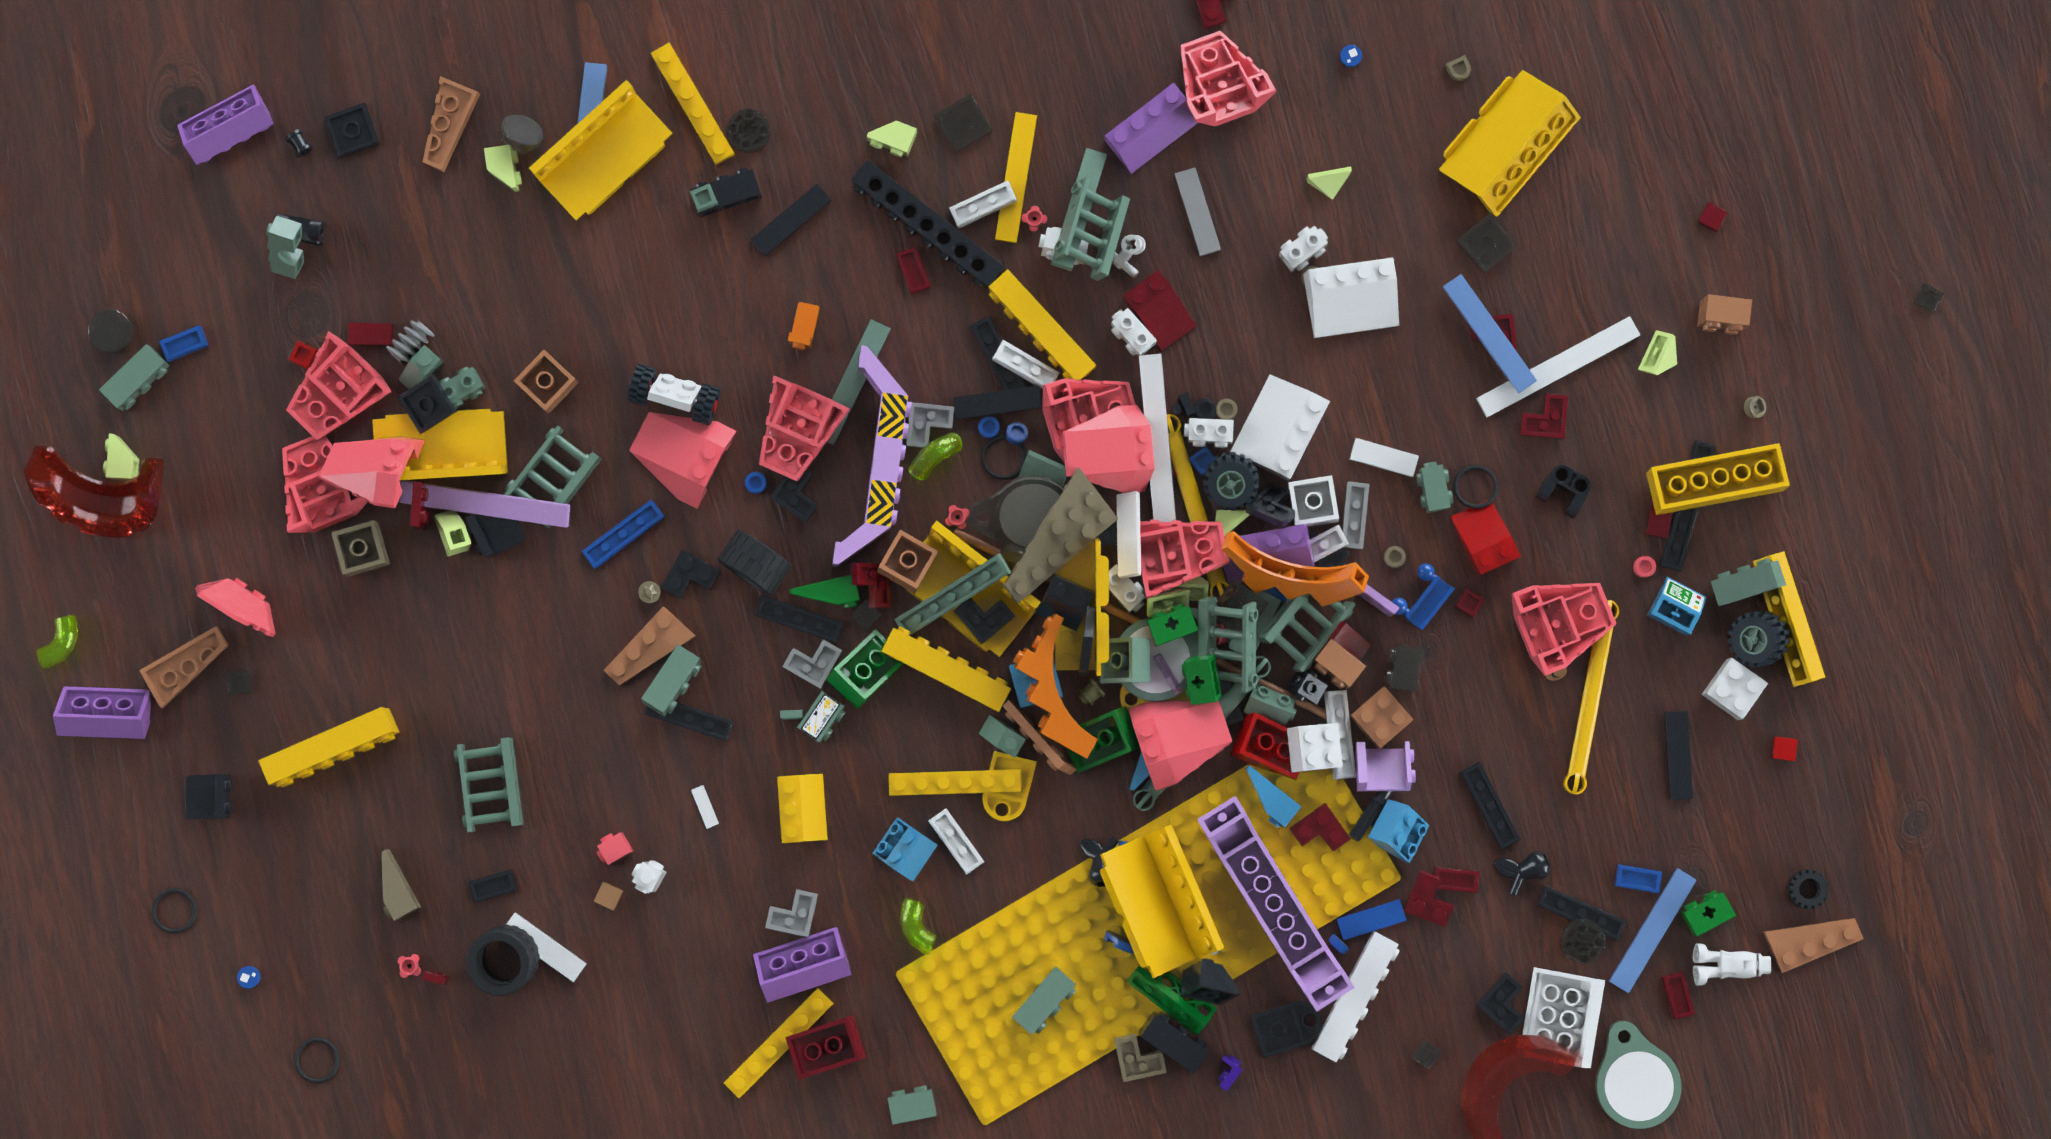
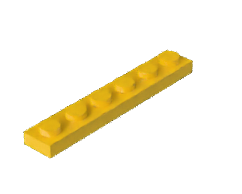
M667 43L651 52L653 59L715 164L718 165L735 155L671 44Z
M1020 769L889 773V796L1022 792Z
M817 988L724 1084L740 1098L789 1049L785 1037L808 1030L834 1003Z

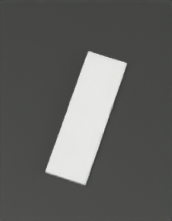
M704 785L692 789V794L706 828L708 829L719 824Z

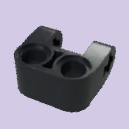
M279 213V217L302 224V239L300 242L323 246L327 224L324 221Z
M1558 465L1548 474L1535 497L1545 503L1555 486L1573 496L1564 514L1574 519L1591 489V482L1586 476L1566 465ZM1557 470H1562L1565 473L1566 478L1564 481H1559L1556 478L1555 473ZM1576 481H1581L1584 484L1585 489L1583 492L1575 489Z

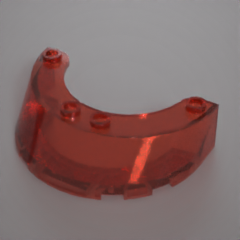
M35 445L23 471L32 495L40 505L44 504L51 510L50 515L64 524L68 521L79 526V531L111 538L129 537L134 532L140 531L142 533L147 530L158 514L164 475L163 459H144L139 474L128 481L104 482L87 477L73 469L54 448Z
M1538 1035L1511 1036L1487 1047L1469 1068L1462 1089L1463 1116L1473 1139H1504L1498 1122V1108L1504 1091L1515 1079L1536 1071L1565 1075L1571 1071L1575 1063L1581 1061L1582 1057L1557 1041Z

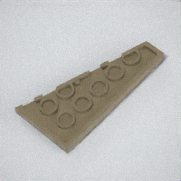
M1076 467L1073 476L1068 484L1064 486L1062 494L1057 502L1053 504L1036 531L1037 534L1034 539L1028 544L1024 555L1019 563H1016L1003 584L1016 603L1021 602L1118 519L1079 467Z

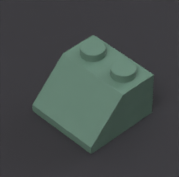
M1029 450L1019 474V479L1022 480L1021 484L1031 482L1046 484L1060 494L1067 476L1064 465Z
M1129 637L1109 639V660L1101 663L1100 683H1151L1150 638Z

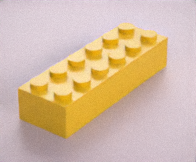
M1780 443L1651 467L1646 473L1656 515L1782 492L1790 486Z
M380 707L258 761L268 785H276V787L281 786L283 788L293 784V779L295 778L304 779L313 775V770L315 769L325 770L334 766V761L336 760L345 761L355 756L354 752L369 751L375 748L374 744L377 742H383V744L395 739L394 735L400 732L390 709Z

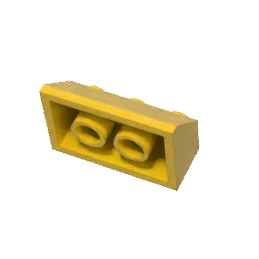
M823 774L777 777L782 843L828 840Z

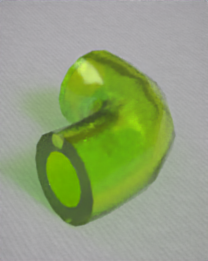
M949 433L927 444L910 464V474L919 480L927 479L932 470L941 461L962 450L960 436L956 433Z
M68 615L53 620L56 632L54 639L50 644L37 649V656L43 669L50 668L64 661L74 649L78 637L75 615Z
M905 897L900 914L902 932L913 947L929 955L937 935L928 931L922 923L925 905Z

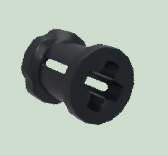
M301 129L293 131L285 138L286 142L290 143L295 150L297 158L304 157L313 150V146L308 144Z

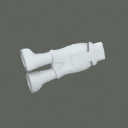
M1696 943L1694 946V963L1717 962V967L1693 966V977L1696 985H1705L1708 978L1720 977V979L1727 977L1752 978L1771 973L1770 956H1762L1760 953L1747 951H1710L1702 943Z

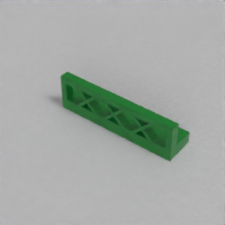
M1138 965L1126 981L1196 1036L1207 1025L1217 1010L1211 1003L1190 998V1001H1185L1181 998L1182 981L1170 971L1152 978L1151 973ZM1162 979H1168L1172 987H1167L1163 984ZM1197 1006L1204 1007L1209 1011L1206 1016L1199 1012Z

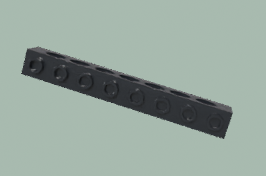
M869 160L864 163L852 178L853 189L862 196L864 194L871 198L870 202L878 209L883 207L888 211L887 216L893 221H901L905 224L904 229L913 236L917 234L923 238L921 242L929 249H932V247L939 251L938 255L946 262L951 260L957 265L955 268L964 276L969 274L973 277L972 282L979 288L983 289L985 287L989 290V286L1005 270L1003 264ZM873 182H879L882 187L879 191H872L870 185ZM891 195L899 198L898 202L894 205L887 203V198ZM906 209H914L916 211L915 216L912 218L905 217L904 212ZM924 222H930L933 224V228L930 231H923L921 225ZM941 235H947L950 241L942 245L938 242V238ZM963 248L967 251V255L963 258H958L955 255V251ZM977 261L984 264L983 270H973V263Z

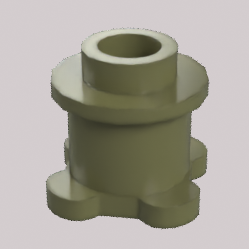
M1092 678L1089 679V683L1084 688L1078 689L1080 692L1078 698L1085 705L1090 704L1093 706L1095 700L1100 696H1105L1104 691Z

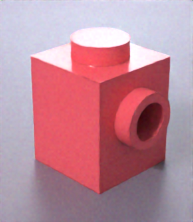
M623 832L615 836L612 833L600 839L602 843L597 846L599 848L597 854L602 863L607 862L608 865L634 852Z

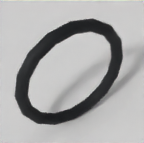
M999 435L991 438L984 445L981 452V462L984 470L990 476L1000 480H1008L1016 477L1021 472L1026 459V452L1022 444L1017 445L1021 452V463L1015 472L1009 475H998L992 472L986 463V452L993 442L1007 440L1006 435Z
M1470 465L1463 468L1456 475L1453 483V490L1457 500L1464 506L1472 509L1490 505L1496 498L1499 490L1498 481L1494 473L1480 465ZM1467 471H1484L1493 480L1494 491L1486 502L1471 504L1461 498L1458 492V482L1460 477Z
M179 888L166 889L153 902L152 918L155 924L164 932L172 934L181 933L190 928L195 921L197 905L193 896L186 890ZM177 892L189 899L193 912L191 919L185 926L178 929H170L160 923L157 918L156 908L163 896L168 893Z
M313 1037L305 1040L298 1047L295 1053L294 1064L297 1073L304 1080L311 1083H322L328 1081L336 1074L340 1064V1055L336 1046L331 1041L325 1038ZM313 1042H323L329 1045L335 1055L333 1070L327 1076L320 1079L305 1075L299 1065V1055L302 1049Z

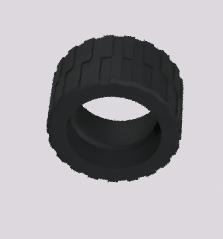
M740 529L735 532L717 558L732 573L768 596H772L792 568V565L782 556Z
M508 924L495 926L476 938L472 946L469 947L468 955L466 956V969L469 978L478 989L486 994L497 997L513 994L529 983L535 976L540 959L538 946L534 942L533 937L524 929L518 928V926H510ZM504 941L516 949L521 960V970L515 978L504 980L498 978L489 970L485 961V952L490 943Z

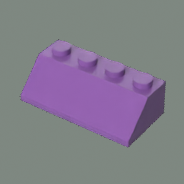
M1173 83L1105 135V142L1130 174H1132L1198 122L1195 121L1187 106L1186 97Z
M253 84L177 126L184 147L196 165L209 161L220 152L228 151L239 142L247 141L252 135L267 130L274 123L258 90Z
M1305 524L1240 536L1251 546L1272 557L1293 564L1315 567L1308 526ZM1229 558L1230 563L1223 566L1228 584L1244 582L1242 580L1244 572Z
M63 686L53 714L57 736L145 739L150 725L152 692L146 689Z
M837 927L753 954L759 983L767 1003L852 975Z

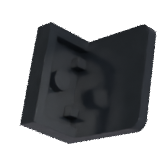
M474 514L466 517L468 522L465 524L470 536L474 535L477 541L475 547L479 555H484L488 559L524 542L527 538L519 520L485 515L476 516Z
M230 774L188 775L186 777L185 816L187 819H230V814L233 811V804L230 801L233 782L230 779Z

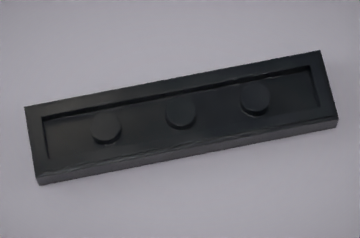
M816 184L751 238V241L766 257L828 205L831 199Z
M987 316L970 325L1002 389L1025 388L1026 385L1019 375L992 360L1002 340L990 317Z
M1040 386L953 397L956 419L1042 408Z
M760 595L754 616L836 644L844 625L843 622L764 595Z
M678 702L672 713L667 712L665 717L646 706L644 715L726 742L729 740L735 722Z
M1688 711L1664 712L1670 800L1693 799Z
M1480 761L1459 771L1500 850L1520 841L1521 839Z
M1544 885L1536 903V906L1616 941H1619L1627 922L1622 918Z

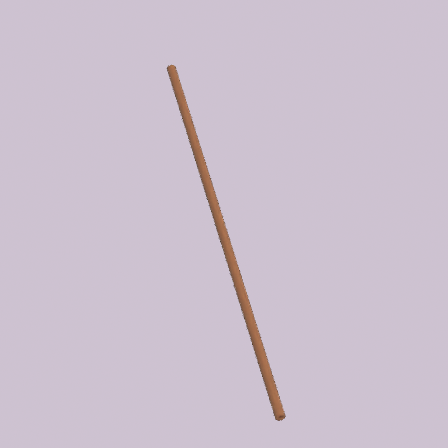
M956 528L953 533L962 541L993 556L1001 554L1004 561L1013 566L1020 561V559ZM1053 575L1045 580V582L1050 583ZM1110 603L1106 606H1101L1102 610L1131 624L1142 620ZM1216 659V666L1230 673L1242 674V668L1224 659ZM1263 678L1257 683L1296 699L1293 697V693ZM1296 699V705L1327 719L1326 709L1307 700L1301 702Z

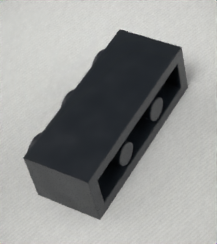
M748 168L736 171V175L730 177L722 175L715 178V181L711 182L710 185L718 205L701 211L698 214L701 218L762 198L753 169L748 170ZM707 182L697 183L694 185L695 188L690 190L692 191L707 185Z
M1153 1011L1139 1030L1140 1037L1195 1074L1210 1053L1206 1047L1207 1043L1199 1037L1194 1039L1189 1036L1188 1033L1190 1031L1182 1025L1178 1024L1176 1027L1170 1023L1171 1018L1163 1012L1157 1014Z

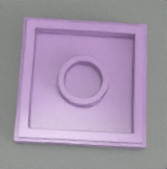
M1367 584L1364 593L1358 594L1388 617L1393 616L1399 609L1397 605Z

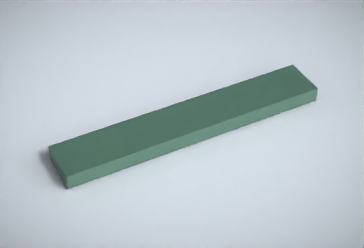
M1086 148L1076 182L1085 177L1090 178L1087 189L1096 193L1107 154ZM1084 198L1082 208L1090 212L1093 201ZM1079 217L1076 227L1084 231L1087 220ZM1073 236L1071 247L1078 250L1081 239ZM1068 255L1056 261L1053 256L1051 265L1072 271L1075 258Z
M872 319L832 400L850 408L847 415L826 442L832 446L835 445L867 379L863 373L857 372L861 345L867 346L877 358L891 328Z
M997 554L894 620L898 626L910 631V635L1010 574L1011 570L1001 554Z

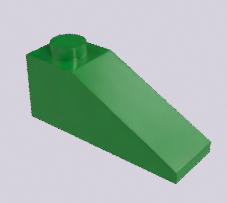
M852 574L789 589L791 595L837 606L843 605L844 609L857 606L856 602L861 601L857 586L852 585Z

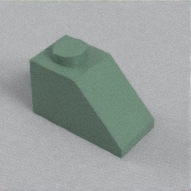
M424 345L408 362L399 381L410 389L430 375L435 374L445 363Z
M989 715L979 732L982 737L995 747L1014 758L1027 739L1021 732L992 715Z

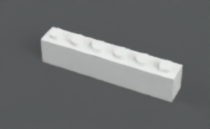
M1375 931L1372 932L1348 977L1355 988L1336 1000L1311 1047L1312 1050L1334 1062H1337L1338 1058L1340 1060L1343 1059L1348 1049L1345 1045L1348 1039L1353 1040L1358 1031V1028L1355 1026L1359 1019L1363 1020L1368 1012L1366 1005L1369 1000L1373 1001L1379 991L1376 986L1380 980L1384 981L1389 972V969L1386 967L1390 960L1394 962L1399 953V949H1397L1399 944Z

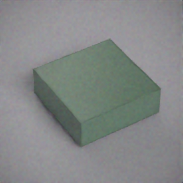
M710 183L689 191L698 213L718 205Z
M804 710L780 711V718L782 720L803 719Z

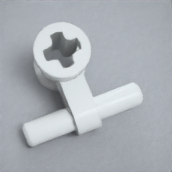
M1127 235L1122 239V251L1118 255L1116 252L1114 254L1113 265L1119 270L1123 269L1132 278H1136L1139 271L1130 265L1128 260L1133 254L1142 253L1146 243L1144 238L1139 235ZM1131 241H1136V242H1135L1136 249L1131 248V247H1132V244L1130 243Z

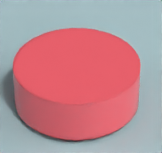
M1649 556L1637 558L1633 564L1634 573L1641 578L1652 576L1656 571L1654 559Z

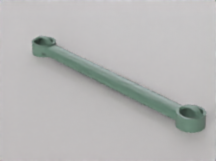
M1256 656V659L1263 658L1262 662L1256 667V674L1268 663L1266 672L1257 675L1258 681L1268 675L1271 669L1269 660L1264 656ZM1234 682L1219 699L1225 719L1249 693H1242V683ZM1150 779L1142 789H1139L1134 794L1133 803L1135 807L1140 811L1150 810L1155 800L1165 788L1156 791ZM1143 791L1148 792L1143 797V799L1138 804H1136L1135 800L1137 795ZM1152 796L1151 804L1148 807L1141 808L1148 798Z

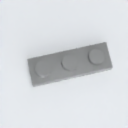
M1347 482L1342 531L1349 545L1343 548L1363 549L1369 484Z

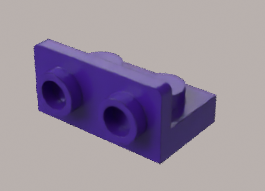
M1231 1054L1229 1057L1225 1055L1222 1057V1060L1231 1066L1230 1070L1225 1068L1218 1078L1221 1081L1219 1086L1225 1091L1229 1089L1243 1070L1240 1067L1241 1062Z

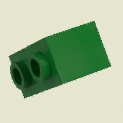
M1183 604L1170 608L1172 612L1163 615L1162 611L1150 615L1151 620L1147 621V625L1156 647L1198 631L1189 606L1184 607ZM1168 619L1177 621L1178 624L1175 625V630H1172L1171 627L1166 628Z
M1208 654L1188 657L1183 662L1184 664H1182V674L1187 680L1186 696L1190 698L1191 705L1217 702L1222 695L1215 655Z
M1713 890L1703 896L1705 899L1697 903L1695 900L1684 906L1685 910L1680 913L1693 936L1698 937L1736 916L1724 892L1716 893ZM1705 908L1712 910L1709 912L1710 917L1703 916L1702 913L1705 912Z

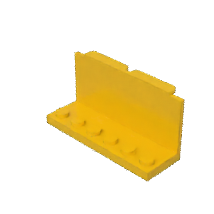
M1524 70L1515 79L1508 76L1480 108V117L1477 120L1471 119L1444 151L1443 156L1446 161L1439 168L1440 172L1476 194L1488 211L1495 217L1499 216L1581 118L1564 94Z
M626 80L531 165L529 169L577 221L585 213L588 215L592 214L621 188L628 178L633 177L666 146L664 141L673 133L641 100L633 86Z
M491 409L457 411L423 434L418 432L408 414L385 415V419H372L374 439L409 437L422 439L425 442L418 458H409L400 480L508 473L504 411L491 412Z
M936 521L931 527L929 536L923 543L937 550V556L915 594L909 590L907 591L923 602L988 560ZM1007 575L971 597L984 613L998 601L1002 600L1015 615V618L982 645L953 612L957 607L941 616L983 651L988 652L990 650L998 657L1003 654L1038 610L1041 603L1031 594L1026 596L1021 602L1016 603L1003 586L1008 578Z
M1095 538L1059 568L1055 574L1095 592L1089 605L1090 607H1096L1089 670H1095L1096 675L1101 676V663L1109 660V616L1101 612V606H1106L1109 602V560L1106 556H1101V542L1099 538ZM1086 613L1077 631L1063 625L1060 626L1055 640L1056 670H1079Z
M1171 824L1100 854L1105 866L1100 869L1101 877L1117 913L1124 917L1123 928L1139 965L1142 968L1148 966L1152 978L1160 976L1198 957L1224 948Z

